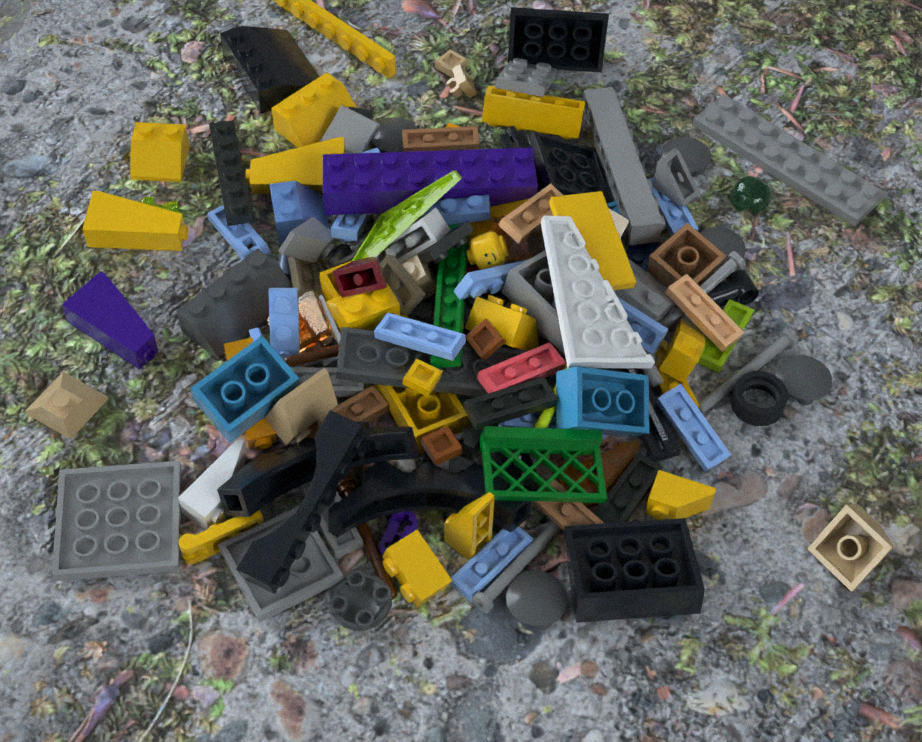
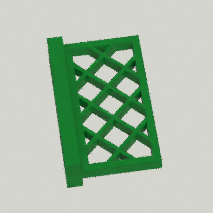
M484 426L478 442L479 452H482L486 494L490 492L494 495V500L605 503L607 494L600 445L603 441L601 430ZM490 452H501L508 460L500 467L491 459ZM522 453H530L538 461L529 467L518 457ZM551 454H559L567 462L559 469L547 458ZM580 455H592L594 465L587 469L577 458ZM511 463L524 472L517 481L505 471ZM540 464H543L554 474L548 481H545L534 472ZM570 465L583 474L577 482L573 481L563 472ZM500 476L511 487L507 491L494 490L493 480ZM528 476L540 486L536 492L528 491L521 485ZM558 477L570 489L567 492H558L550 484ZM587 478L597 486V493H588L579 485Z

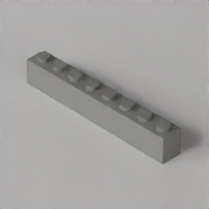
M613 87L584 90V115L620 215L629 220L624 230L629 245L660 242L661 233L665 230L666 226L665 218L658 211V199L653 197L652 183L650 179L646 178L644 162H640L639 148L633 143L632 129L627 127L626 113L621 111L620 97H616Z

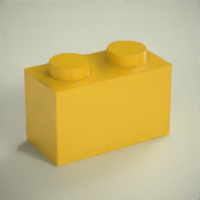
M418 530L388 547L382 556L385 570L391 577L395 576L401 584L400 591L407 602H413L416 608L447 589L452 582V579Z

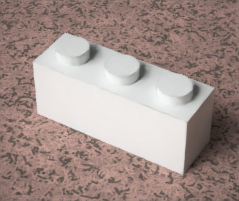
M435 207L420 216L385 248L376 259H378L380 264L387 255H394L402 263L437 243L451 229Z

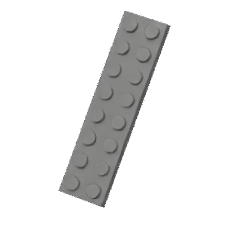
M724 94L693 119L692 125L854 227L884 200L886 192Z

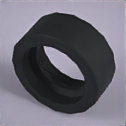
M765 371L745 373L736 381L731 397L732 409L736 416L747 424L754 426L774 424L783 415L788 400L787 387L774 374ZM750 389L766 391L773 396L776 404L769 408L752 406L743 397V392Z

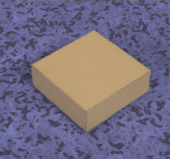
M449 49L435 61V68L453 78L455 76L452 69L459 64L465 69L468 66V59Z

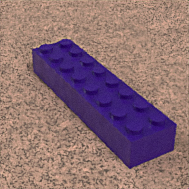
M533 148L323 154L325 215L384 213L453 170H456L462 178L439 200L489 195L490 207L530 199L537 194L538 187Z

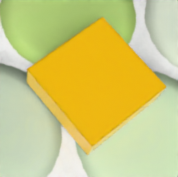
M416 359L404 376L402 385L429 397L440 380L443 371Z

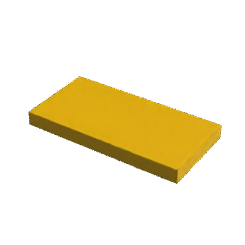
M602 191L551 197L549 205L553 216H571L586 242L584 247L591 259H596L600 266L598 269L604 280H608L613 291L634 288L637 281Z

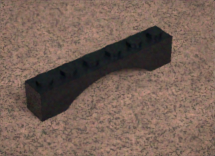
M331 410L315 434L317 466L306 498L284 524L268 535L252 541L236 568L243 579L273 594H276L278 588L283 587L290 576L289 569L295 559L298 560L303 555L306 548L305 541L310 533H314L321 522L320 515L324 508L330 506L334 501L341 479L345 480L347 478L356 453L360 454L366 444V435L362 424Z

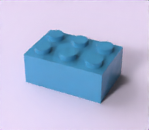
M260 336L192 386L191 393L195 403L226 440L231 443L262 420L282 397L300 385V378L263 336Z
M578 366L556 372V397L558 398L556 404V429L601 430L602 435L620 437L649 434V375Z

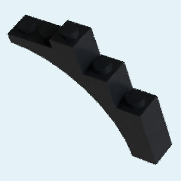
M357 422L362 424L366 435V444L360 454L356 453L351 468L390 460L415 459L420 454L412 427H370L369 422ZM305 438L299 443H295L282 455L259 454L221 485L217 491L225 515L251 517L263 506L284 493L312 481L317 466L315 438Z
M428 460L408 475L387 461L377 462L366 468L362 473V485L360 487H356L352 493L341 501L334 503L328 509V532L338 538L354 527L373 519L406 511H446L458 513L466 505L486 494L483 466L474 462L465 470H461L457 476H454ZM500 476L493 480L494 490L507 491L511 487ZM494 500L493 524L511 533L529 518L531 501Z

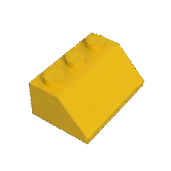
M326 72L271 108L274 130L297 148L318 143L341 105L347 108H357L344 84Z

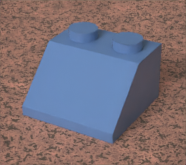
M297 181L270 184L279 243L285 241L291 230L312 217L329 228L327 215L324 212L322 194Z

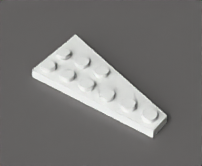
M543 216L541 227L567 368L577 366L586 368H652L655 364L651 354L647 355L641 345L643 340L638 332H634L628 323V315L608 280H604L598 269L600 266L596 259H591L584 247L586 242L571 216Z

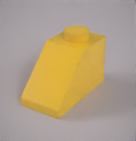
M658 470L648 498L645 514L652 516L656 520L691 517L711 508L717 488Z

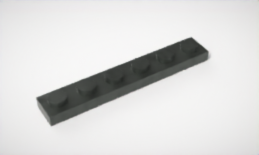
M234 120L210 123L209 127L227 226L254 222Z

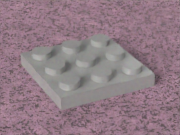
M299 506L218 544L222 556L259 623L343 580L342 572L317 531L311 532L305 541L306 548L300 559H295L289 569L290 576L283 587L278 588L276 594L243 579L236 570L252 541L264 537L280 527L296 512Z

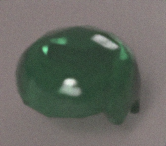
M754 176L741 178L729 194L730 203L737 211L741 212L744 209H750L753 214L766 209L772 199L769 185L762 179Z

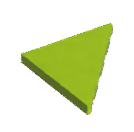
M453 170L382 213L352 261L372 256L376 258L461 180L462 177L459 173Z

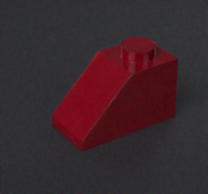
M374 256L352 261L332 271L341 298L387 287L379 261Z

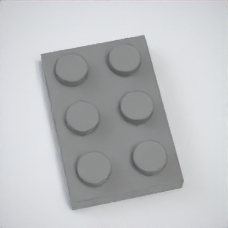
M516 58L513 61L510 60L497 77L495 88L544 97L556 77L557 69L551 68V65L547 63H537V65L528 64V61L525 59Z

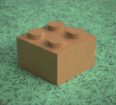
M686 223L650 255L647 271L667 288L686 274L700 286L725 264L727 256L691 225Z

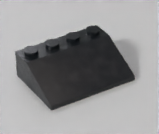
M511 7L508 63L510 60L513 61V59L519 58L527 60L528 64L547 63L551 65V68L557 70L602 73L609 14Z
M240 26L220 33L223 56L261 114L272 110L273 106L320 77L288 30Z
M686 518L564 526L571 598L576 623L701 614L705 588Z

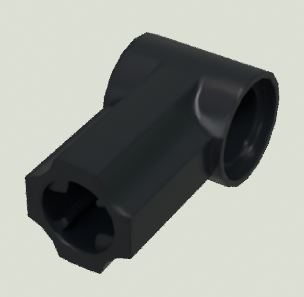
M741 269L731 273L726 280L721 281L707 295L719 307L725 306L729 299L742 305H747L758 297L759 290L748 273Z

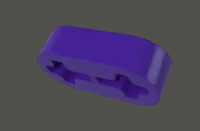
M406 511L393 514L380 542L379 550L381 556L395 542L418 530L417 516L413 512ZM404 521L409 522V526H405L403 532L399 533V525H402Z

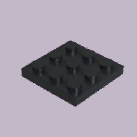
M535 131L531 134L529 141L533 148V154L544 187L552 184L563 195L602 191L606 203L614 202L596 148Z

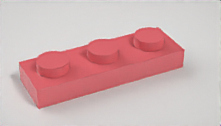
M549 342L479 371L477 380L487 393H492L553 375L557 371L564 369L566 361Z

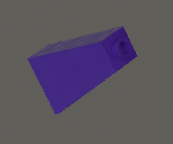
M102 271L62 304L68 323L138 369L142 368L147 362L152 361L159 352L153 332Z

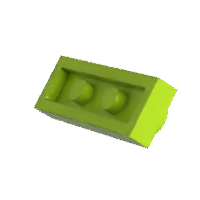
M729 299L723 309L743 332L754 313V309ZM706 337L705 346L698 364L720 373L739 340L721 352Z

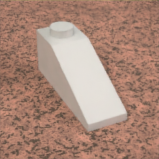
M238 438L178 497L182 514L204 530H207L213 524L222 523L227 517L217 489L244 467L247 457L244 440Z

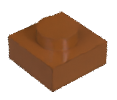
M487 318L465 336L483 360H486L506 343L503 336Z
M448 426L421 438V445L435 466L462 454V447Z

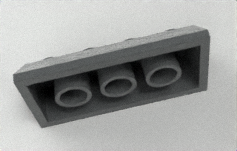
M256 249L177 310L181 331L219 361L225 356V343L247 339L250 336V329L260 328L269 321V288H293L278 263L260 249Z

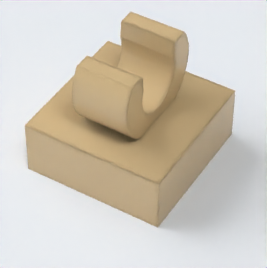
M460 64L454 67L452 71L455 77L450 78L446 82L451 88L450 93L454 98L461 96L463 92L469 99L478 94L471 76Z

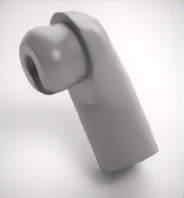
M656 353L653 354V355L651 354L652 358L654 359V361H655V363H656V362H657V355H656ZM655 364L652 368H641L644 375H649V385L651 388L664 382Z

